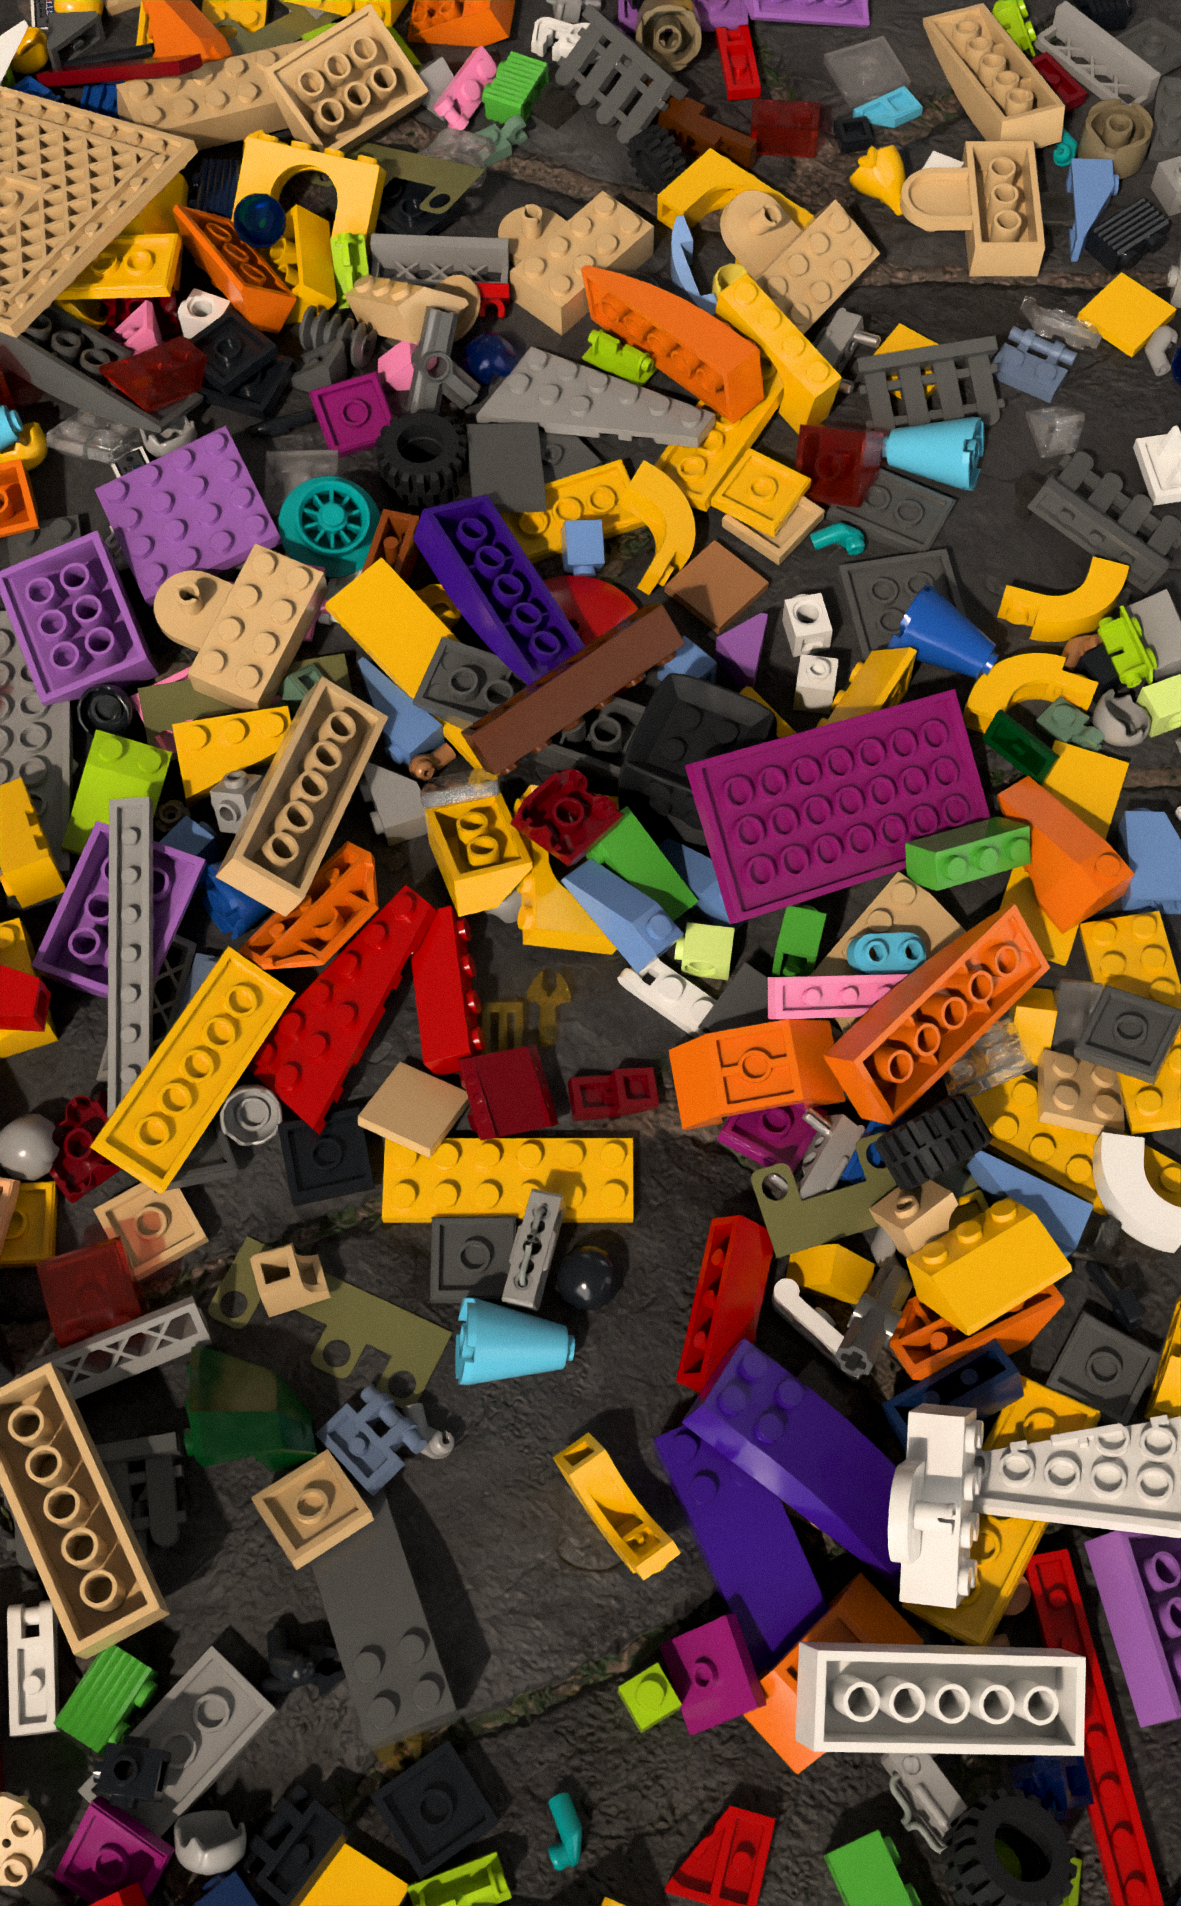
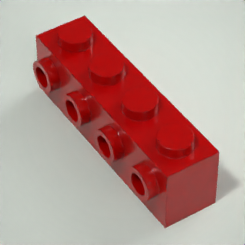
M452 906L436 909L437 913L415 954L410 955L423 1064L437 1077L460 1072L459 1059L482 1055L481 1051L486 1050L485 1036L481 1027H478L476 1015L481 1013V1003L472 985V977L476 976V966L472 955L468 953L467 941H471V930L465 917H458L457 912Z
M742 1215L713 1218L710 1224L676 1383L699 1393L726 1353L743 1338L753 1345L756 1339V1330L765 1296L768 1272L773 1258V1246L767 1228Z

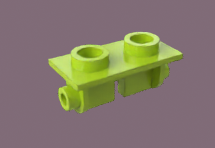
M997 1L993 6V16L1022 52L1030 48L1032 56H1036L1031 43L1037 40L1031 21L1026 23L1023 21L1024 18L1029 16L1024 1Z
M348 232L340 233L338 237L330 238L339 309L351 308L344 295L354 288L353 284L358 279L369 275L365 235H352Z
M593 329L591 331L588 342L592 345L582 356L583 360L619 379L641 387L647 383L658 369L654 366L655 360L651 358L650 353H643L628 344L623 346L620 344V340L607 334L603 329L599 331Z
M1120 606V618L1113 620L1112 617H1106L1098 623L1100 628L1097 632L1108 655L1123 650L1122 654L1111 657V661L1122 684H1126L1128 688H1133L1142 682V678H1145L1148 685L1153 684V670L1157 669L1156 659L1149 647L1144 649L1140 641L1142 631L1136 617L1129 618L1124 606Z
M497 1851L407 1885L413 1906H493L512 1898Z

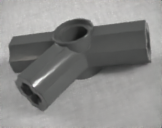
M434 305L426 306L419 346L416 347L411 356L414 372L406 411L410 410L411 414L418 413V409H426V413H432L433 410L439 411L442 395H445L461 410L471 405L478 396L481 386L450 358L459 313L454 310ZM437 357V363L434 368L427 370L429 360Z
M895 1264L891 1267L881 1266L867 1293L863 1292L847 1324L849 1329L834 1356L843 1372L853 1377L861 1374L869 1375L883 1346L887 1347L903 1314L901 1309L913 1287L908 1271Z

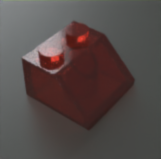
M753 99L750 137L757 140L756 155L815 158L820 102Z
M181 335L153 343L103 364L99 367V372L143 410L150 413L201 390L207 355Z
M800 424L795 471L811 478V486L804 497L810 501L856 508L861 507L880 468L884 432L824 424Z
M121 1236L36 1262L50 1323L60 1349L147 1314V1305ZM137 1333L133 1336H130V1338L143 1335L144 1333Z

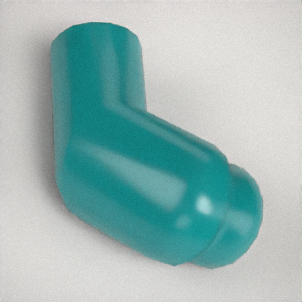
M1063 127L1062 140L1059 143H1055L1057 148L1053 151L1054 162L1059 167L1069 166L1071 159L1076 158L1078 151V142Z
M842 522L832 524L810 534L816 551L834 543L846 548L847 553L852 556L861 554L865 549L864 535L861 531Z
M560 1793L548 1801L562 1840L558 1844H552L548 1849L554 1869L557 1871H562L570 1865L574 1868L581 1859L582 1825L570 1794Z

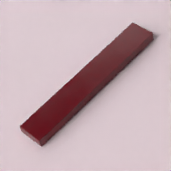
M198 53L62 66L36 75L39 83L46 87L183 75L201 69L203 62L201 54Z

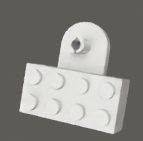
M922 1403L908 1413L906 1460L900 1463L895 1470L888 1517L889 1556L892 1562L901 1563L899 1602L957 1608L963 1598L969 1596L970 1589L976 1586L977 1560L970 1559V1548L972 1547V1542L978 1540L980 1518L979 1513L972 1512V1501L975 1494H980L982 1470L981 1467L974 1466V1457L977 1448H982L984 1435L983 1421L976 1420L977 1408Z

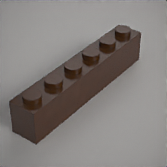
M647 603L461 731V734L486 772L494 775L508 774L520 765L519 759L530 751L537 753L549 746L552 742L550 737L562 729L563 731H569L578 726L583 721L582 715L592 708L595 710L603 708L611 703L615 698L613 694L622 687L630 688L641 682L646 677L644 672L655 664L656 666H662L670 662L677 655L675 651L683 646L685 642L664 606L657 603Z

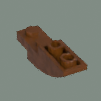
M648 80L645 84L649 86L652 81ZM672 95L669 96L666 100L669 107L665 112L659 110L652 123L655 126L657 124L661 125L662 129L666 128L669 131L668 136L671 137L673 135L675 138L674 144L676 147L680 146L682 152L694 160L700 158L711 148L750 173L756 162L757 140L726 127L717 121L706 118V105L684 96L682 101H679Z

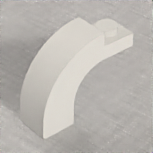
M1102 1132L1093 1146V1177L1097 1193L1106 1211L1126 1233L1139 1242L1161 1251L1175 1253L1181 1245V1207L1163 1200L1148 1183L1144 1171L1145 1138Z

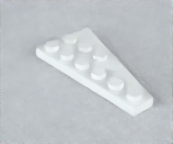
M1167 1415L1151 1417L1150 1422L1123 1426L1117 1423L1051 1435V1440L1027 1444V1441L1023 1440L1011 1442L1010 1447L985 1452L980 1448L976 1450L974 1466L981 1467L982 1479L980 1494H975L972 1501L973 1513L1181 1538V1416L1168 1419Z

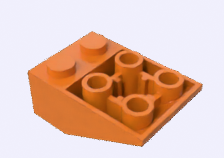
M414 0L407 39L409 42L484 47L507 39L510 36L515 0Z

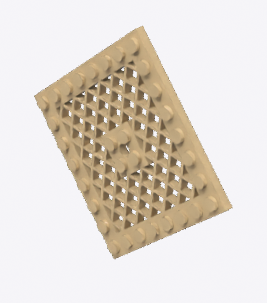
M0 86V332L16 338L25 332L29 325L52 304L54 299L68 285L72 284L76 277L98 257L99 253L113 239L120 235L121 231L134 217L139 215L143 208L158 193L164 190L165 186L174 176L187 166V163L198 153L194 141Z

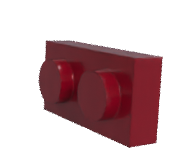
M1048 52L1029 60L1064 103L1065 113L1085 103L1087 92Z

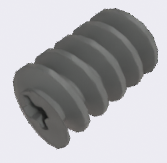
M310 305L306 309L299 327V340L304 350L311 351L339 338L344 342L347 365L352 363L354 367L362 369L369 364L374 354L377 331L374 329L367 335V324L363 322L354 330L355 321L352 318L346 319L342 326V315L336 313L330 320V313L325 309L320 311L317 317V307Z

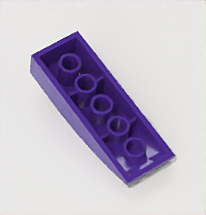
M487 494L423 509L413 537L414 542L465 620L501 661L525 683L530 685L585 647Z
M743 1338L722 1357L681 1423L897 1589L900 1588L901 1563L891 1561L888 1548L889 1504L896 1470L895 1465L850 1421L822 1397Z
M683 1425L654 1438L653 1450L727 1613H736L756 1675L758 1676L763 1670H770L828 1611V1607L780 1498Z

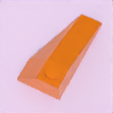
M142 0L144 12L149 15V39L154 41L155 52L153 58L200 53L202 62L205 64L234 57L225 37L191 0Z
M1029 775L997 795L1004 818L1030 826L1031 864L1024 865L1023 868L1030 876L1034 887L1033 894L1038 906L1061 934L1066 933L1125 895L1135 875L1108 842Z

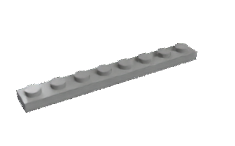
M150 797L109 799L108 1119L153 1055V801Z

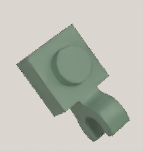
M515 115L506 121L502 129H499L496 124H492L466 137L467 147L484 169L511 156V146L521 144L528 139L522 129L526 127V123L520 115Z
M1061 696L1040 715L1034 726L1037 731L1053 742L1057 740L1067 744L1072 743L1077 747L1096 753L1102 749L1100 743L1105 738L1103 732L1096 727H1087L1090 720L1089 716Z

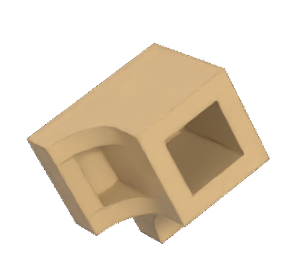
M929 1180L913 1191L910 1189L900 1190L897 1187L873 1205L869 1211L875 1222L890 1236L899 1254L907 1258L922 1249L926 1244L934 1242L950 1232L949 1220L959 1204L953 1192Z
M293 1243L252 1255L250 1258L258 1292L269 1317L331 1298L318 1254L311 1256L298 1255Z

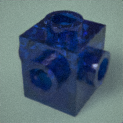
M1027 1755L1028 1764L1011 1767L1014 1779L1013 1788L1023 1790L1025 1798L1031 1794L1041 1798V1806L1044 1809L1051 1806L1058 1814L1054 1818L1056 1821L1071 1819L1069 1814L1070 1808L1095 1804L1084 1756L1057 1758L1056 1755Z

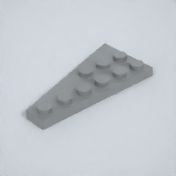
M530 347L476 415L477 424H491V422L538 423V427H543L545 433L600 438L601 433L618 435L619 440L632 441L633 436L653 438L655 444L695 448L701 445L715 425V413L534 347Z

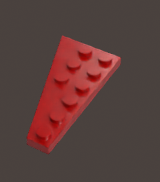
M407 885L390 900L284 1012L246 1067L319 1135L327 1123L324 1117L333 1101L338 1102L344 1090L341 1084L350 1067L358 1064L386 1010L383 1005L391 989L396 990L403 978L400 974L409 955L416 953L437 913L431 904Z

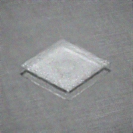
M884 36L824 54L823 63L850 108L870 102L904 85L910 90L911 80Z
M481 768L432 777L425 782L420 793L422 807L427 809L498 796L501 792L505 776L500 774L494 775Z

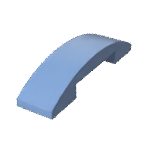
M684 215L677 216L672 231L670 264L671 280L675 295L714 316L717 300L714 293L703 296L699 294L689 265H692L693 238Z

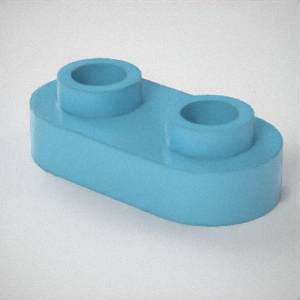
M910 932L860 935L855 937L847 948L848 964L859 975L912 973L924 964L926 960L924 942L919 936ZM907 946L911 950L910 959L906 956L905 953ZM871 947L875 950L876 953L874 961L870 958L869 950Z

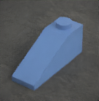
M1071 159L1065 182L1071 262H1078L1085 250L1090 230L1100 224L1108 210L1111 196L1117 195L1119 175L1113 172L1112 159Z
M362 657L358 660L361 680L370 706L388 716L381 732V737L385 745L384 751L394 764L398 766L403 764L408 769L409 763L414 756L431 753L445 743L441 723L428 712L413 705V699L366 658Z
M668 837L658 846L697 898L698 902L692 906L693 909L714 926L735 928L734 933L746 922L745 920L739 923H729L711 858Z
M591 858L561 880L637 974L663 955L684 935L656 901Z
M982 1150L967 1160L964 1168L993 1203L1001 1201L1008 1196L1037 1215L1065 1257L1076 1250L1094 1205Z

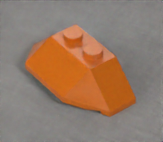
M347 841L317 870L304 900L286 917L275 912L237 950L238 953L264 970L324 965L379 909L375 858L372 853Z
M1051 1284L967 1336L915 1296L908 1299L902 1310L903 1314L890 1339V1347L911 1379L922 1381L993 1339L997 1340L1007 1355L1026 1347L1065 1304V1299L1055 1285Z

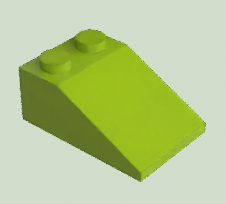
M96 729L61 850L81 856L96 821L109 825V799L150 797L153 801L154 818L172 752Z

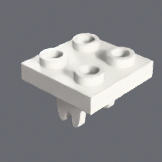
M1173 426L1168 434L1137 438L1133 449L1153 506L1180 502L1181 431L1179 427Z

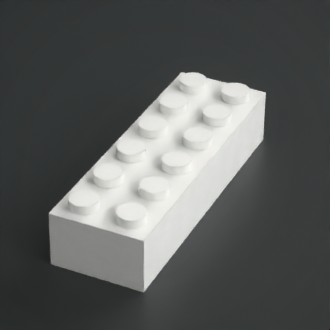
M799 1641L795 1740L814 1752L1084 1756L1086 1657L1061 1648Z

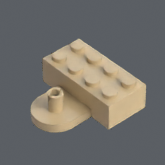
M966 141L962 157L964 167L925 168L914 172L905 180L901 191L900 208L908 221L928 232L965 230L969 277L1038 276L1045 250L1034 141Z
M748 190L738 194L725 206L721 215V235L727 248L753 277L754 282L802 334L820 318L880 254L836 199L815 214L801 230L774 198L757 190Z
M604 191L600 192L568 221L552 210L535 204H528L513 210L503 218L498 229V238H509L510 262L515 265L510 270L511 300L561 336L564 335L589 312L581 268L585 265H590L623 275L635 272L653 256L654 226Z
M255 543L234 584L203 571L189 570L177 573L168 578L157 591L154 599V614L160 629L169 639L198 652L187 673L194 690L244 712L269 709L328 592L324 572Z

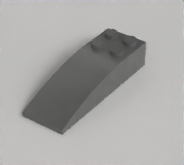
M53 303L17 338L0 332V365L46 393L98 417L130 427L162 433L203 402L204 396Z
M442 636L412 702L413 705L464 730L527 687L528 684L508 668L497 655ZM614 696V700L605 707L597 710L592 708L582 715L583 721L569 731H563L562 729L550 737L552 742L545 749L537 753L530 751L523 757L561 772L566 769L579 770L587 778V781L618 791L619 772L624 762L625 753L646 707Z
M345 1469L343 1472L370 1509L374 1520L313 1559L311 1565L367 1745L375 1752L458 1719L461 1716L384 1487L372 1496L348 1469Z

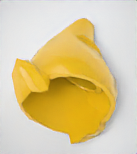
M894 144L883 148L880 147L878 150L872 145L868 149L867 155L857 160L860 167L852 174L849 182L859 193L880 200L881 203L890 207L897 216H901L903 213L900 208L902 186L906 180L902 158Z

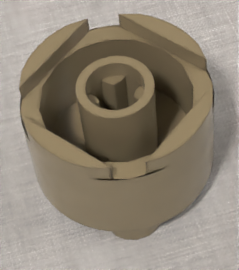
M644 0L636 17V43L669 72H676L686 67L698 54L702 41L700 16L693 1ZM665 29H672L671 35H665Z
M1113 98L1100 101L1090 109L1083 126L1077 155L1079 159H1112L1114 174H1118L1119 179H1123L1141 170L1152 135L1153 120L1147 110L1141 105L1132 102V106L1121 104L1122 99Z

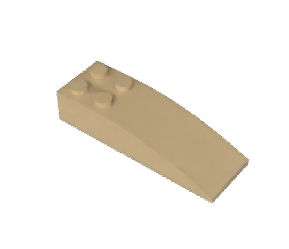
M984 3L923 18V26L947 80L969 118L986 141H1034V149H1041L1047 145L1061 142L1065 113L1064 103Z

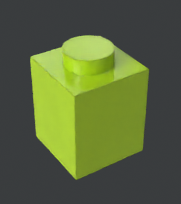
M658 1663L618 1687V1694L641 1734L679 1711L682 1706Z

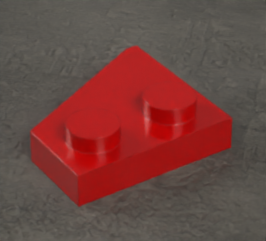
M729 1806L668 1881L664 1892L710 1906H757L776 1819Z

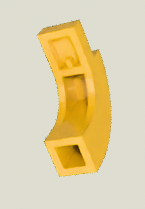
M643 460L618 505L644 521L654 536L656 545L654 558L637 586V589L650 595L657 583L663 587L671 573L676 575L682 570L692 553L696 533L692 509L684 493L669 476Z
M1093 556L1084 583L1072 593L1061 596H1048L1006 585L997 618L1005 619L1012 624H1023L1033 627L1029 638L1031 640L1062 642L1085 636L1099 627L1098 623L1102 619L1112 614L1124 586L1129 566Z
M1028 653L1007 658L995 664L989 674H983L974 685L962 715L965 727L985 734L997 711L1002 709L1007 713L1017 703L1031 699L1054 702L1059 696L1087 714L1099 682L1090 680L1079 673H1069L1062 670L1066 658L1047 653Z
M589 1432L553 1457V1460L584 1509L633 1574L637 1573L644 1581L652 1574L662 1571L671 1560L681 1554L671 1537L651 1518L636 1499L606 1449Z

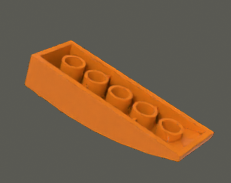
M585 265L581 268L591 320L625 345L628 344L643 353H650L651 358L655 360L654 366L732 424L736 423L764 400L763 376L760 363L761 354L758 346L752 340L740 336L727 322L719 321L703 309L657 286L590 265Z
M1009 903L931 957L879 1000L823 1054L824 1059L862 1119L892 1126L1050 969L1047 960L1016 904Z

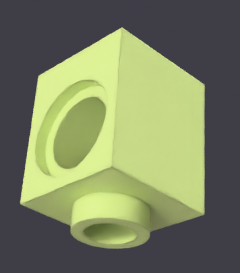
M1181 674L1142 687L1136 704L1144 708L1151 719L1149 732L1151 738L1181 727Z
M687 922L685 937L682 936L676 941L674 959L682 960L681 975L728 980L735 928Z

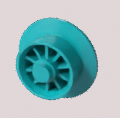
M322 476L303 482L288 495L280 511L278 529L283 541L282 546L291 559L304 564L325 567V578H339L356 573L364 567L381 515L372 497L356 483L340 477Z

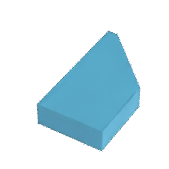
M904 85L853 110V118L866 116L869 124L896 128L921 116L923 106Z

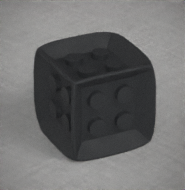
M669 673L662 680L650 699L627 747L618 778L619 810L628 806L647 832L664 839L668 837L690 849L710 855L685 765L775 740L777 735V719L775 714L761 703L732 690L693 676Z

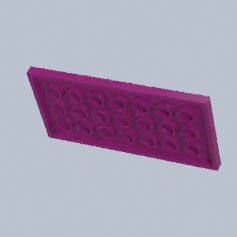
M955 689L685 765L730 924L739 923L906 869V842L991 819Z

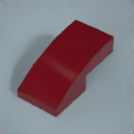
M653 1067L614 1069L611 1075L571 1077L567 1083L573 1121L618 1117L659 1107Z

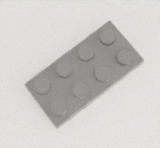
M211 1646L128 1735L151 1739L149 1748L161 1749L171 1753L162 1803L139 1800L137 1809L118 1807L162 1839L174 1828L176 1819L184 1816L278 1712L215 1647ZM132 1766L129 1768L127 1772V1778H129L133 1772ZM92 1775L78 1792L91 1803L99 1795L97 1793L99 1783H94ZM100 1794L108 1801H110V1796Z

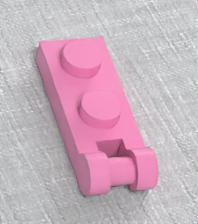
M483 46L473 50L433 105V110L438 116H444L449 122L448 128L454 135L460 133L468 125L469 118L482 102V94L486 84L493 83L494 78H496L498 65Z

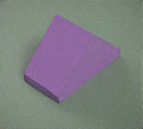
M759 613L716 638L715 658L741 691L746 686H750L754 690L766 635L768 614Z

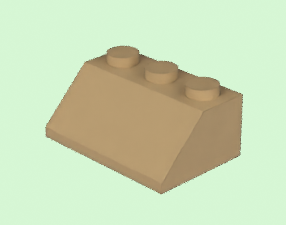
M372 275L358 279L353 284L354 288L344 295L358 323L363 322L367 324L368 333L375 329L377 335L414 344L420 341L426 306H440L460 312L469 305L466 298L424 286L374 277Z

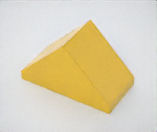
M1031 987L1009 1008L1006 1062L1038 1066V1058L1042 1050L1051 1051L1058 1013L1052 990Z
M839 1244L818 1245L790 1254L786 1278L792 1279L798 1284L799 1293L857 1305L863 1292L867 1293L871 1287L875 1264Z

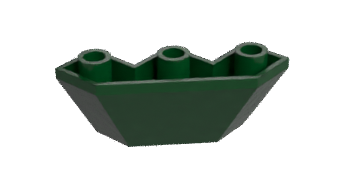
M201 1345L191 1347V1361L187 1362L190 1386L189 1394L185 1395L190 1428L183 1430L188 1456L194 1455L202 1467L254 1456L256 1462L261 1461L270 1473L301 1466L320 1454L312 1414L300 1402L277 1372Z

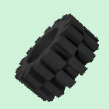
M654 124L632 137L627 145L630 149L627 152L628 157L633 160L630 162L631 167L637 170L635 175L637 178L641 177V184L644 187L648 186V190L651 193L655 192L656 195L686 170V167L682 165L686 163L685 159L679 154L682 152L680 146L676 147L674 144L676 140L673 135L669 137V131L666 128L662 129L661 125L658 124L656 126Z

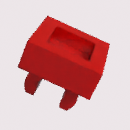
M475 283L480 293L479 315L481 319H486V309L494 305L498 307L499 320H503L506 314L504 304H511V288L509 284Z

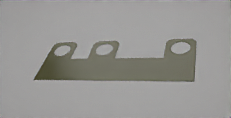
M278 0L292 12L251 34L231 19H224L214 24L217 29L221 26H232L237 30V35L234 38L226 39L234 56L293 43L301 39V35L331 23L342 17V15L326 12L316 20L304 6Z
M361 142L346 152L344 158L357 160L358 155L380 160L377 165L386 171L384 187L394 177L436 187L419 206L421 210L435 214L446 212L486 170L367 142ZM319 171L310 178V182L325 187L334 185L332 180L321 181L319 176L322 172ZM448 194L450 196V201L443 207L432 208L429 206L431 199L437 195Z
M344 653L292 662L283 679L284 681L288 675L313 663L326 679L353 695ZM190 679L137 688L148 745L156 747L155 736H158L163 731H173L172 724L242 711L195 691ZM281 699L271 704L269 708H276L288 705L283 699ZM177 752L171 755L170 760L178 759Z
M886 1132L861 1138L856 1143V1152L866 1178L865 1182L802 1201L792 1170L787 1164H775L756 1170L752 1174V1186L776 1258L880 1226L875 1222L869 1209L898 1186L887 1167L875 1168L868 1162L866 1151L871 1143L876 1142ZM968 1159L931 1179L933 1182L953 1192L955 1198L981 1190L983 1193L982 1188L964 1168ZM777 1173L786 1179L788 1192L783 1199L774 1201L765 1196L762 1190V1182L767 1175Z
M248 1236L246 1237L209 1304L208 1313L213 1319L235 1329H242L248 1324L261 1300L250 1258L252 1255L274 1248ZM324 1272L331 1298L294 1309L327 1325L311 1355L312 1364L316 1368L337 1378H346L353 1371L364 1347L368 1344L392 1356L376 1389L380 1393H387L395 1401L396 1406L400 1408L418 1403L453 1332ZM231 1291H238L244 1294L248 1303L246 1311L236 1318L225 1316L220 1309L221 1299ZM333 1340H342L350 1347V1358L346 1364L340 1367L328 1365L323 1358L325 1346ZM407 1371L414 1376L416 1387L410 1396L397 1398L390 1393L388 1381L395 1372Z

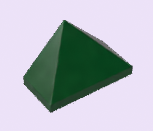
M1002 709L997 711L981 739L1024 775H1029L1041 786L1045 783L1060 758L1058 754Z

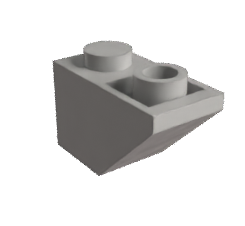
M367 762L363 771L364 779L359 780L358 785L364 802L372 801L375 811L369 814L376 834L384 833L388 846L428 834L424 807L427 806L417 781Z

